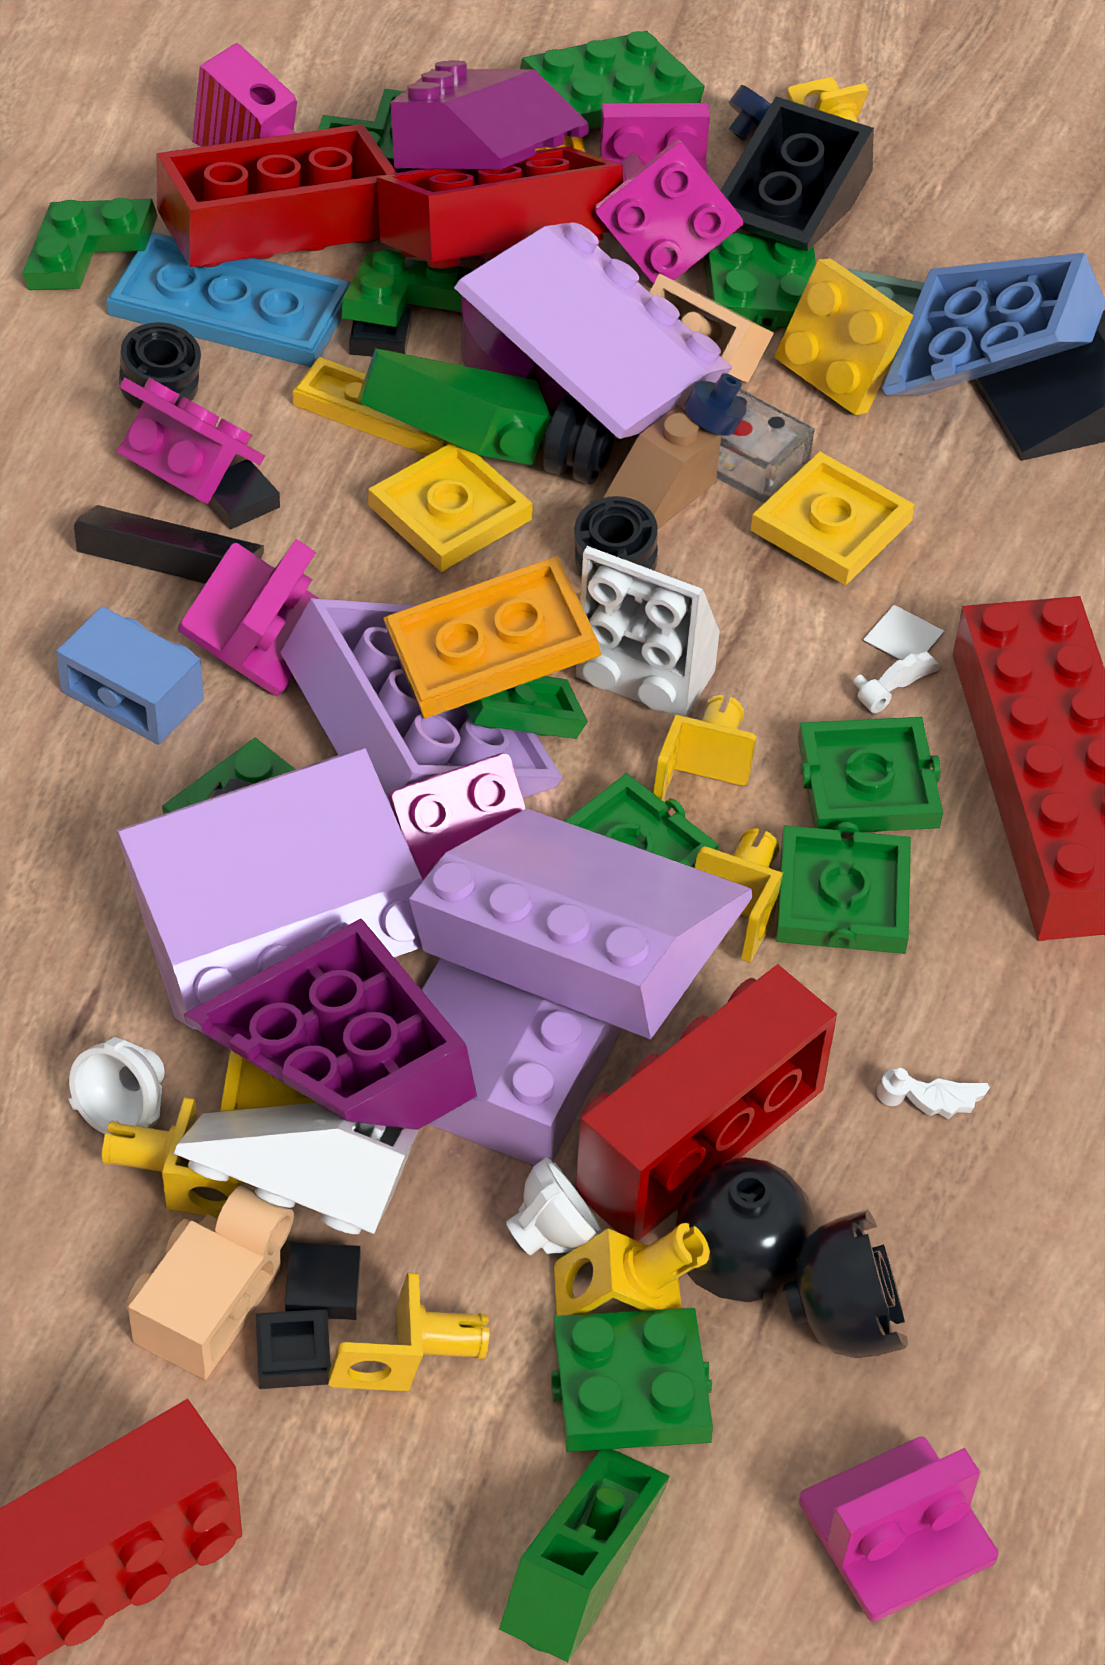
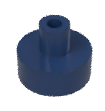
M740 85L728 102L739 113L729 127V130L741 140L746 141L754 128L759 126L771 103L750 88Z
M727 373L721 374L717 383L710 381L697 382L684 404V409L687 415L705 430L717 435L730 436L735 433L747 412L745 404L737 396L742 384L736 377Z

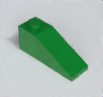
M375 348L358 396L360 404L477 455L528 465L533 464L551 419L537 380Z
M613 1449L600 1450L521 1556L499 1630L526 1642L535 1650L549 1653L569 1662L596 1622L658 1504L670 1475Z

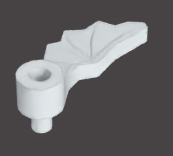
M927 651L918 655L910 653L905 659L897 660L879 680L868 681L863 675H858L853 681L854 685L859 689L857 697L871 713H878L890 703L892 698L891 690L897 687L904 688L919 678L935 673L941 669V665Z
M898 1068L897 1070H888L883 1075L876 1088V1095L887 1106H897L907 1096L917 1108L927 1115L940 1114L949 1120L957 1112L971 1113L975 1102L981 1101L990 1087L988 1083H957L940 1078L930 1083L920 1082L910 1077L905 1069Z

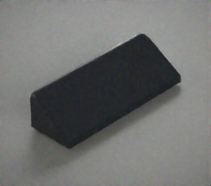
M100 505L78 517L74 524L77 552L207 583L233 543H238L260 559L264 553V545Z

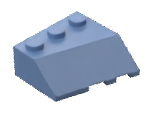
M1075 253L930 269L912 313L914 317L897 350L883 385L886 396L929 394L1091 343L1105 308V298L1086 254Z

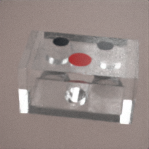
M740 389L737 396L745 404L747 412L734 434L730 436L721 435L717 479L764 504L811 460L815 428L753 396L751 393Z

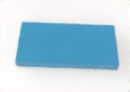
M152 232L146 250L135 253L107 298V314L141 324L155 322L173 324L185 329L193 337L312 367L319 356L321 357L342 319V300L351 282L254 258L223 262L216 267H189L173 237Z

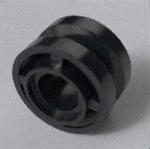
M147 323L134 328L125 336L121 345L119 386L124 377L142 387L145 386L148 378H151L180 394L175 403L176 406L179 404L182 396L192 401L196 396L199 383L201 350L198 342L185 329L169 323ZM121 389V392L129 402L141 408L144 401Z
M570 394L565 395L548 424L543 446L544 469L547 472L562 476L570 467H573L574 479L591 485L607 464L613 448L615 435Z
M612 496L596 500L580 512L575 522L574 535L576 566L581 576L583 552L587 546L655 571L658 561V527L655 516L648 507L631 498Z

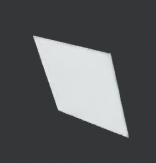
M893 605L863 641L903 660L910 653L918 655L928 651L944 633V630Z

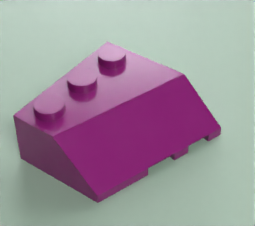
M441 61L435 63V69L421 74V78L418 81L408 85L403 93L391 101L394 168L501 170L535 156V149L555 148L563 145L564 136L580 138L589 134V123L535 69H467L465 61Z
M362 918L184 1013L187 1024L346 1121L419 1130L477 1097L466 1043Z

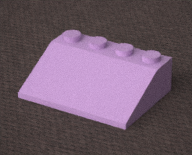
M578 223L544 226L458 281L454 289L619 439L642 433L676 405L684 409V404L697 382L710 381L717 383L721 374H728L732 369V366L719 356L721 350L712 339L700 332H693L678 319L680 313L672 303L663 297L650 294L637 282L639 276L632 267L621 260L611 259L597 246L599 240L596 235Z
M310 599L280 653L337 754L341 755L361 747L366 748L388 801V795L392 790L499 753L510 756L522 798L555 788L559 785L563 777L534 733L501 728L489 729L480 725H473L464 705L426 719L423 718L383 617L414 607L413 605Z
M361 747L115 830L174 1018L192 1030L196 1028L186 1023L184 1013L360 918L366 922L394 957L422 948L409 898L423 880L366 748Z
M526 808L446 852L411 895L409 901L424 952L651 1040L750 902L752 890L738 883Z
M440 958L422 991L466 1043L477 1097L429 1124L533 1166L545 1157L553 1162L623 1029Z

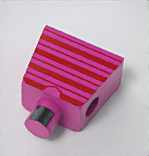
M236 42L200 65L192 142L203 147L295 134L296 132L293 130L297 100L288 88Z

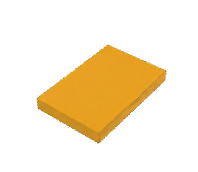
M558 555L383 617L388 635L424 719L601 656L598 639Z

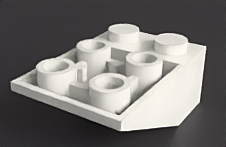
M587 546L583 552L580 604L598 639L601 656L577 664L575 678L586 681L599 689L609 690L641 702L651 709L664 711L674 716L676 714L688 717L716 668L720 630L703 589Z
M317 1102L203 1113L178 1142L174 1154L190 1160L189 1168L209 1179L227 1181L229 1176L256 1186L255 1194L271 1204L291 1208L294 1207L295 1203L321 1212V1220L336 1230L349 1234H359L361 1229L374 1234L392 1199L418 1130L346 1121Z

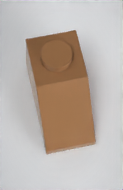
M676 405L639 434L603 498L620 496L641 502L651 510L657 521L658 529L661 528L716 483L721 435L714 434L700 427L687 415L685 409Z

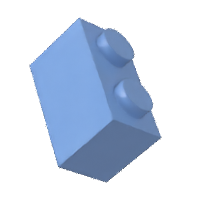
M104 606L98 609L56 650L61 692L157 745H160L204 699L201 658L195 656L187 647L181 644H173L148 631L135 619L124 618Z

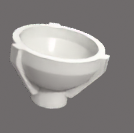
M113 1037L105 1043L90 1047L75 1059L69 1076L72 1097L68 1100L73 1110H78L81 1116L93 1128L103 1134H111L107 1131V1126L111 1120L119 1121L121 1124L152 1128L160 1118L162 1095L160 1083L165 1075L164 1065L159 1056L153 1051Z
M547 1157L534 1165L525 1181L524 1202L519 1208V1212L506 1221L507 1227L516 1241L530 1256L541 1248L547 1254L569 1253L603 1232L584 1199L557 1164Z

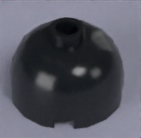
M747 1157L722 1161L697 1175L681 1199L676 1220V1226L682 1223H689V1228L697 1227L704 1235L710 1250L709 1259L706 1264L687 1272L696 1285L719 1298L742 1302L762 1300L764 1292L775 1291L783 1285V1291H785L786 1283L797 1281L796 1256L802 1243L814 1232V1218L807 1194L785 1170L768 1161Z
M868 1209L839 1217L820 1226L802 1243L796 1256L797 1281L785 1284L786 1298L795 1324L800 1325L808 1322L817 1340L835 1354L853 1358L879 1356L905 1349L908 1345L907 1336L897 1331L892 1332L890 1321L899 1324L905 1322L885 1246L883 1244L872 1247L869 1235L864 1232L865 1230L877 1227Z

